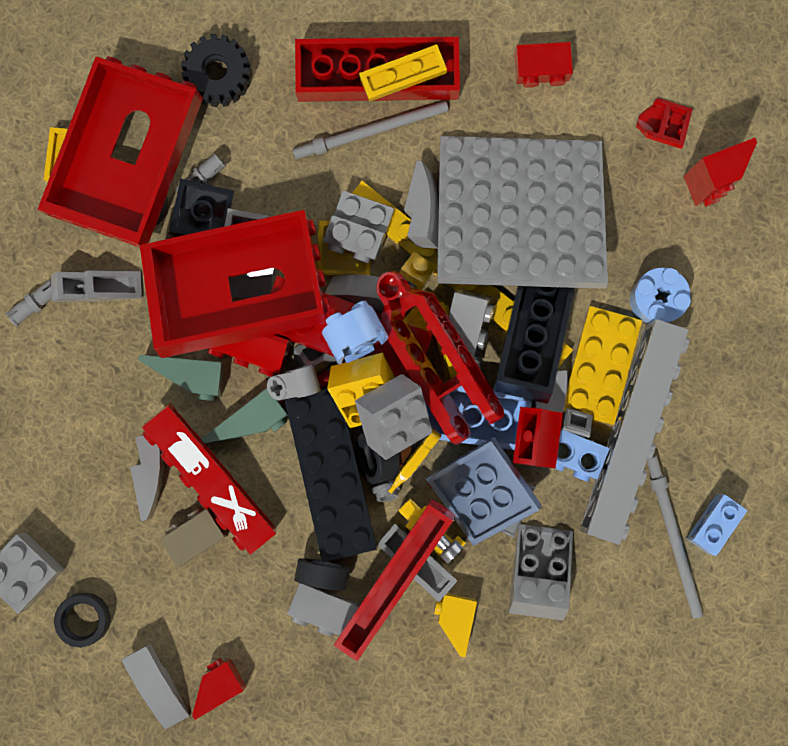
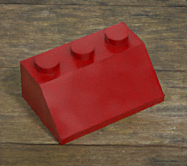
M756 138L701 158L683 176L695 206L704 203L705 207L720 202L721 198L726 197L727 193L735 190L734 185L742 179L757 145Z
M269 335L208 349L207 353L223 359L224 354L234 358L233 363L248 368L249 364L260 367L259 373L272 377L275 373H283L293 345L289 340L276 335Z

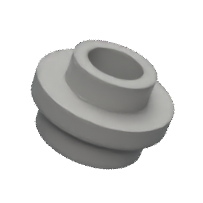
M393 480L380 482L372 489L373 495L380 502L392 501L399 497L400 486L391 494L388 490L393 485Z

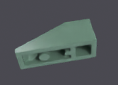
M139 355L138 360L188 392L198 394L197 400L214 401V396H222L225 364L221 362Z
M266 388L201 440L204 444H210L265 433L271 429L275 433L287 424L285 418L288 417V413L278 400L273 399L269 395Z

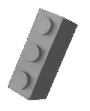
M299 583L287 615L292 616V621L299 625L307 626L310 623L318 627V632L332 637L334 633L337 635L341 634L360 604L322 588Z

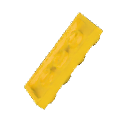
M592 306L588 307L567 385L563 412H565L566 408L593 415L592 420L615 425L642 320Z

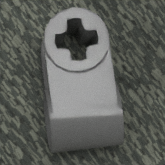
M314 364L288 370L284 374L270 377L267 381L269 395L275 400L293 397L300 398L321 391Z

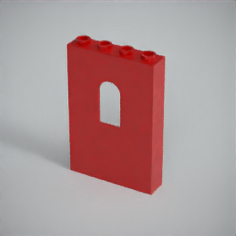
M95 56L37 210L49 217L139 248V245L149 243L203 100L202 95L197 90V86L183 80L181 83L171 81L172 78L163 73L149 74L146 69L135 64H131V67L122 65V62L114 57L107 56L106 59ZM134 111H142L148 115L150 126L136 164L132 165L112 158L111 156L127 116Z
M299 210L139 245L153 347L161 358L325 324L327 319L326 313L331 312L328 296H323L321 287L326 286L323 270H318L316 261H320L321 256L318 244H313L312 236L316 235L313 218L308 219L305 210ZM270 268L278 269L284 274L285 283L279 291L232 302L229 277Z

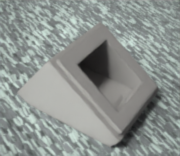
M566 408L562 417V430L590 437L593 415Z

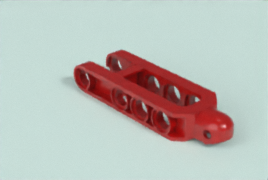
M389 271L382 274L376 286L377 294L384 304L380 322L388 335V341L411 379L421 387L425 402L447 438L457 445L471 436L467 422L450 396L451 392L461 386L473 405L476 404L483 416L489 421V424H493L503 418L504 409L435 294L412 289L406 278L397 271ZM414 306H417L428 324L426 325L428 331L431 330L442 347L441 352L443 356L447 355L458 373L444 384L404 320L406 311Z

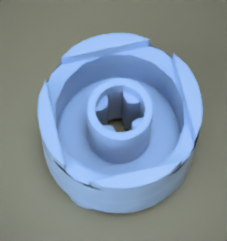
M656 268L648 271L635 282L629 300L633 313L643 322L648 324L658 319L670 323L681 317L687 310L691 302V294L687 281L677 270L673 268ZM657 294H663L664 299L656 300L655 296Z
M366 301L355 304L351 308L352 311L344 315L339 312L326 319L327 326L323 329L322 335L338 364H342L343 359H345L346 363L357 360L375 350L373 344L378 340L382 345L388 339V335L373 307L369 306Z

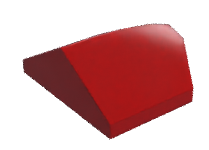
M657 98L650 107L639 115L636 128L648 139L682 149L693 109Z

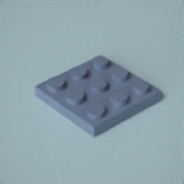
M494 437L430 474L426 479L445 507L456 514L454 517L455 521L473 546L539 511L542 506Z

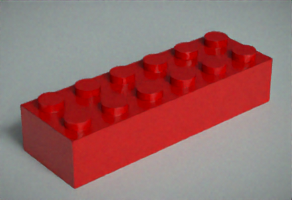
M459 36L295 39V93L298 102L369 101L359 73L434 45H438L447 68L446 74L373 101L458 100L460 93Z

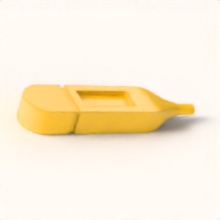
M433 428L432 433L424 438L422 443H420L399 470L388 492L392 494L398 486L413 474L428 455L430 449L441 438L442 435Z

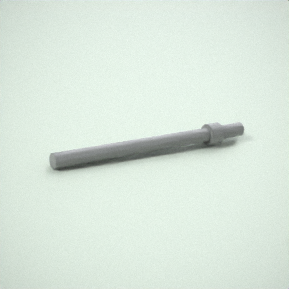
M446 101L333 137L326 139L320 137L312 140V143L292 149L295 160L315 153L318 156L327 153L328 149L448 112V106Z
M654 456L651 460L647 459L652 478L650 480L652 491L656 492L692 618H700L703 616V612L666 490L669 486L666 476H662L657 456Z

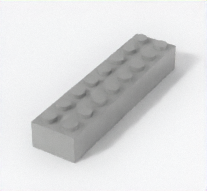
M658 319L645 325L622 396L615 425L612 427L606 446L610 449L599 477L595 480L579 530L580 532L620 545L621 540L627 538L630 524H627L629 514L635 512L638 504V497H635L638 486H643L647 476V471L644 470L647 459L651 460L655 451L656 444L652 442L655 433H660L664 423V417H661L663 408L669 405L673 391L669 389L672 380L678 378L681 370V364H678L680 355L686 352L690 338L686 337L688 329Z

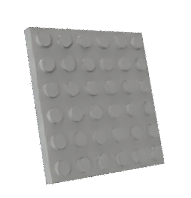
M440 136L437 283L606 289L608 285L602 141Z

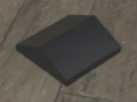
M180 178L169 232L188 235L224 227L228 208L231 209L234 190Z

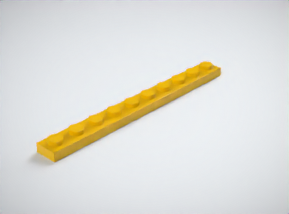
M361 181L352 194L395 209L386 236L408 254L412 255L413 252H416L437 266L438 248L418 247L407 237L411 219L365 182ZM436 267L435 271L433 272V274L436 275V276H437V267ZM447 284L454 291L464 289L492 296L491 303L496 304L492 321L505 332L507 331L513 301L493 285ZM563 343L558 368L573 351L565 343Z

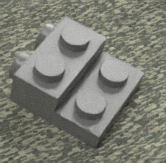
M342 191L335 214L331 217L323 241L329 244L328 249L343 254L344 250L355 253L353 258L366 263H369L370 259L377 261L395 209Z

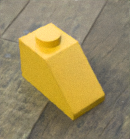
M446 593L439 602L436 600L434 614L438 615V623L458 654L466 657L477 601L473 598Z

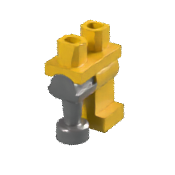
M411 498L398 510L409 521L405 525L409 530H411L426 508L425 505L421 509ZM444 533L434 551L446 563H449L463 549L466 543L458 535L452 540Z

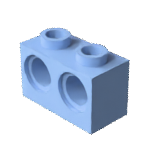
M561 429L559 443L567 445L569 453L564 459L557 457L556 470L563 472L564 467L574 471V477L589 482L590 478L598 479L610 448ZM586 453L591 454L594 458V464L590 469H585L581 464V458Z
M716 493L686 539L707 554L717 556L748 510L725 494Z

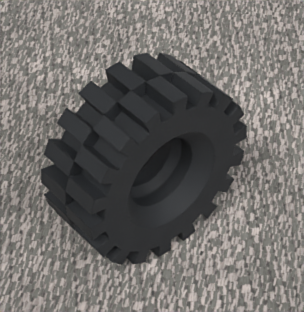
M210 34L211 39L206 40L204 35L199 38L201 43L197 45L194 41L190 44L192 50L190 52L188 50L185 51L184 57L186 60L181 63L183 69L182 77L184 81L197 86L198 92L203 97L201 103L205 105L210 103L212 107H217L218 104H222L223 107L229 106V101L233 100L234 103L239 101L238 96L240 94L244 96L247 92L246 86H250V75H252L250 62L242 46L239 47L236 40L232 39V41H229L226 35H222L220 39L216 34ZM221 61L227 66L226 75L222 79L213 80L207 76L206 69L211 62Z

